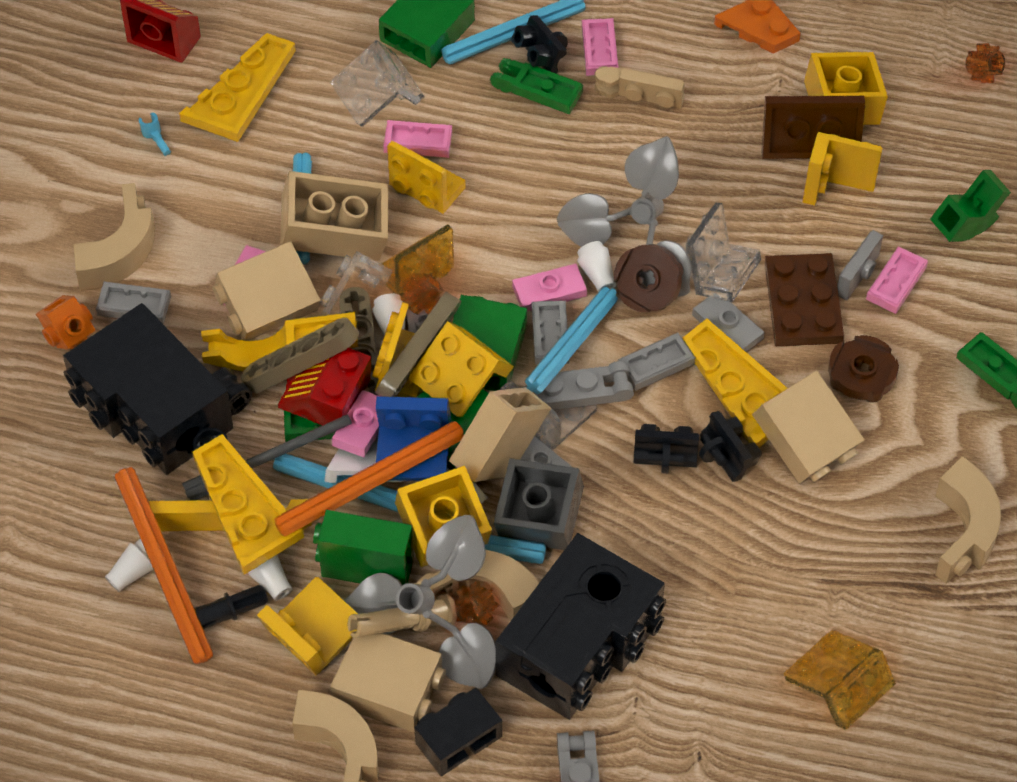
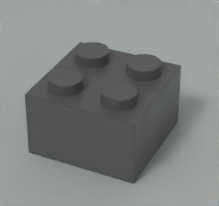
M510 458L494 519L498 536L544 543L546 548L565 550L572 540L584 489L580 469Z

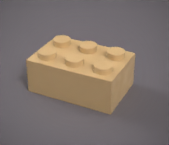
M289 171L281 194L280 245L291 241L296 251L380 261L388 240V184Z

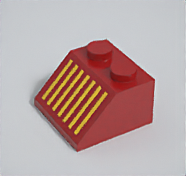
M120 0L127 42L183 63L201 38L198 16L187 10H180L161 0Z
M347 348L294 375L278 403V408L320 425H325L347 415L361 391H365L371 380V356Z

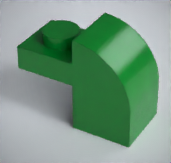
M982 170L965 194L948 195L930 220L949 242L967 241L986 231L1000 217L996 211L1011 192L992 170Z

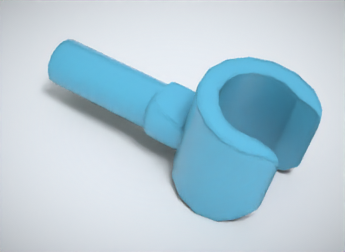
M150 113L151 123H144L139 118L142 135L145 138H152L164 156L169 155L171 151L160 134L161 128L158 116L155 113Z

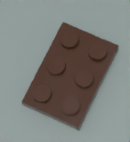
M765 96L762 159H810L818 132L834 134L839 137L862 142L865 112L864 96Z
M832 253L765 256L764 264L775 347L838 344L843 341L844 331Z

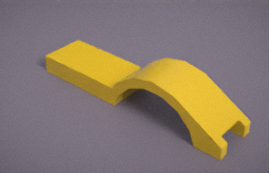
M355 312L285 320L283 327L275 335L255 341L237 340L226 335L221 329L201 331L203 342L208 343L209 351L202 352L203 363L244 371L254 361L337 319L347 318L357 329ZM358 338L349 348L358 347Z
M291 499L286 510L288 511L308 499ZM211 500L149 501L161 531H224ZM312 522L302 527V529L304 530L311 526Z

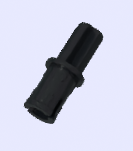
M257 585L231 596L228 593H224L223 598L195 607L194 609L204 630L231 618L234 621L237 620L238 614L265 605L268 602V597L263 586Z

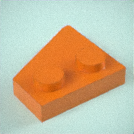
M747 0L715 15L714 24L718 28L722 29L726 25L738 31L739 38L748 42H754L760 48L773 54L800 41L801 33L773 0Z

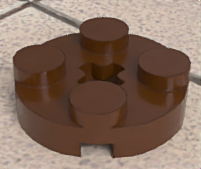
M656 244L639 245L626 251L619 258L614 270V282H617L620 299L628 307L638 312L659 311L666 308L677 298L682 286L683 267L681 263L676 260L669 250ZM651 270L654 273L655 283L649 284L646 287L643 285L645 279L641 274Z
M867 335L855 336L854 340L844 343L845 340L841 341L834 347L830 355L828 372L831 387L850 398L866 400L871 403L878 402L884 394L892 389L897 379L899 364L898 360L896 359L895 361V357L891 354L892 349L884 341ZM862 363L868 364L869 372H860L855 366L860 367Z

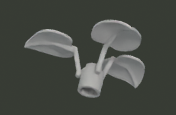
M668 136L638 147L626 159L625 174L629 184L636 189L643 190L642 196L634 201L631 207L608 215L609 205L604 197L598 194L585 193L574 197L561 208L557 217L558 226L575 244L581 247L594 241H600L604 244L609 240L612 233L609 221H614L627 215H631L639 224H649L646 244H653L655 227L658 225L656 218L664 210L662 199L667 198L674 192L679 179L676 151ZM670 240L660 241L656 245L669 250L683 267L682 286L678 296H685L690 292L691 261L689 255L679 243ZM651 270L641 274L645 279L644 285L646 287L649 284L655 283L654 273Z
M463 515L448 521L433 534L427 545L426 561L432 568L441 570L438 575L430 579H424L421 585L412 583L402 585L397 578L390 574H373L363 580L344 601L358 614L399 608L404 613L423 615L425 618L431 619L454 635L447 638L439 650V653L442 654V668L446 669V676L459 684L473 686L478 689H483L490 683L496 670L495 640L490 631L478 623H469L459 631L457 627L431 611L435 602L434 593L430 589L433 584L443 580L447 574L454 580H468L475 576L484 564L486 555L485 544L476 520L471 515ZM396 631L386 632V633H384V634H391V633H394V632H396Z

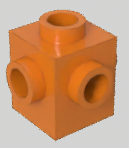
M62 295L36 313L44 327L42 334L53 347L72 350L87 340L88 335L96 331L91 323L93 320L92 314L84 304H79L75 296Z

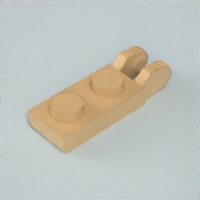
M602 66L595 71V90L598 95L611 99L620 95L632 101H647L665 108H682L684 102L683 80L611 66Z

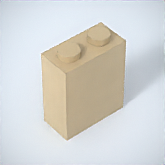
M291 241L218 272L215 285L213 286V292L220 305L225 303L230 313L227 318L235 335L240 333L245 341L283 326L285 320L298 319L317 311L321 302Z
M817 370L762 404L752 414L799 484L808 478H811L813 483L831 472L828 465L838 460L840 465L849 461L858 454L855 448L865 440Z
M526 387L490 391L449 459V462L457 468L465 465L472 482L505 477L509 459H521L551 407Z
M380 633L353 638L330 686L331 696L349 704L362 715L415 733L414 727L417 726L418 721L430 713L432 701L429 699L434 689L440 690L445 679L446 669L442 668L441 653L390 635Z

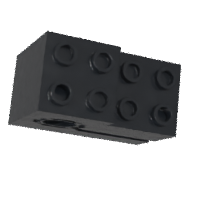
M143 303L63 355L66 367L63 373L70 384L71 389L68 393L75 405L79 408L84 406L88 410L91 421L99 430L105 429L113 438L123 433L130 444L134 445L137 443L141 447L147 462L152 467L158 466L166 475L193 457V441L200 431L207 428H217L227 434L233 429L228 390Z
M577 533L495 641L496 676L570 720L577 709L583 711L586 708L593 694L591 690L597 682L602 684L607 679L612 667L623 672L629 662L636 663L645 648L644 641L649 635L655 636L658 633L665 619L662 616V610L666 604V599L663 598L665 583Z

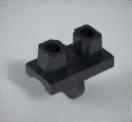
M533 15L529 17L527 25L515 28L511 38V42L516 48L527 49V61L532 67H542L547 71L557 74L558 62L567 54L568 39L562 32L552 33L538 15Z
M720 410L712 412L709 416V424L700 433V440L704 446L701 448L699 456L706 463L715 460L719 466H722L732 482L741 480L746 470L757 464L762 451L756 443L743 444L740 440L744 431L743 425L737 417L725 419Z
M643 424L640 430L636 429L633 464L662 465L661 473L663 474L669 473V466L697 468L699 433H693V429L689 426H678L674 429V432L660 431L656 424Z

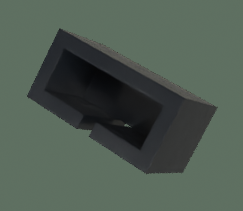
M474 688L468 693L462 692L454 696L448 705L437 713L430 712L418 721L417 726L414 727L415 744L442 777L469 759V755L464 750L467 746L474 754H477L502 737V719L479 690Z

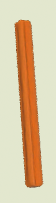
M452 421L282 513L274 519L277 530L282 536H287L324 516L326 510L333 511L460 442L464 436L462 427L456 421Z
M132 467L123 468L115 474V480L191 659L195 664L204 663L213 657L211 646L136 471Z

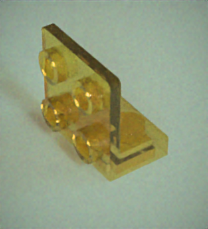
M447 224L431 235L429 234L378 265L376 267V275L392 293L400 295L401 300L409 295L417 294L425 285L436 278L446 276L454 268L453 228Z
M831 630L783 674L786 681L825 698L836 726L845 730L896 684L882 650L835 630Z

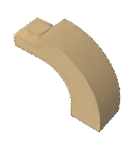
M135 183L122 184L125 215L121 226L115 233L99 241L73 244L75 269L80 291L102 288L104 281L117 283L127 278L145 262L150 254L155 238L151 207H145L144 195L137 196Z
M963 456L940 478L935 497L958 514L965 528L964 534L939 559L935 576L946 584L955 575L962 576L971 564L979 570L985 565L993 550L1001 521L1000 503L993 485L980 469Z
M485 550L484 564L475 576L468 580L458 581L452 579L447 574L443 580L430 587L434 593L435 600L440 595L445 594L451 597L463 593H478L488 596L501 606L511 621L538 586L539 582L525 566L515 559L502 553ZM441 570L436 573L430 572L423 575L414 584L421 585L424 579H430L438 575Z
M298 690L292 721L294 740L322 743L335 749L346 762L343 782H378L379 772L376 743L372 731L363 717L349 704L336 697L314 691Z

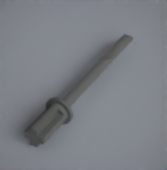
M347 414L245 461L253 469L352 424ZM201 475L182 483L185 493L190 500H197L208 495Z

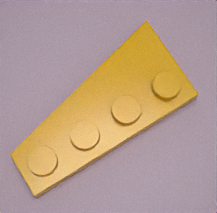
M266 33L240 57V62L233 69H227L219 76L220 81L210 90L206 88L197 96L198 101L190 108L186 106L179 113L180 122L238 142L296 52L295 43Z
M706 318L682 339L695 356V365L730 416L737 417L743 425V435L749 443H756L760 448L769 439L752 414L762 404L788 388Z
M223 434L193 451L195 464L243 575L304 538L302 528L287 536H282L279 533L274 519L287 510Z

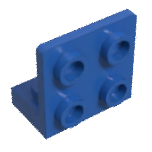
M377 396L376 414L379 423L376 462L450 423L451 414L448 398ZM449 448L390 480L422 481L447 472Z

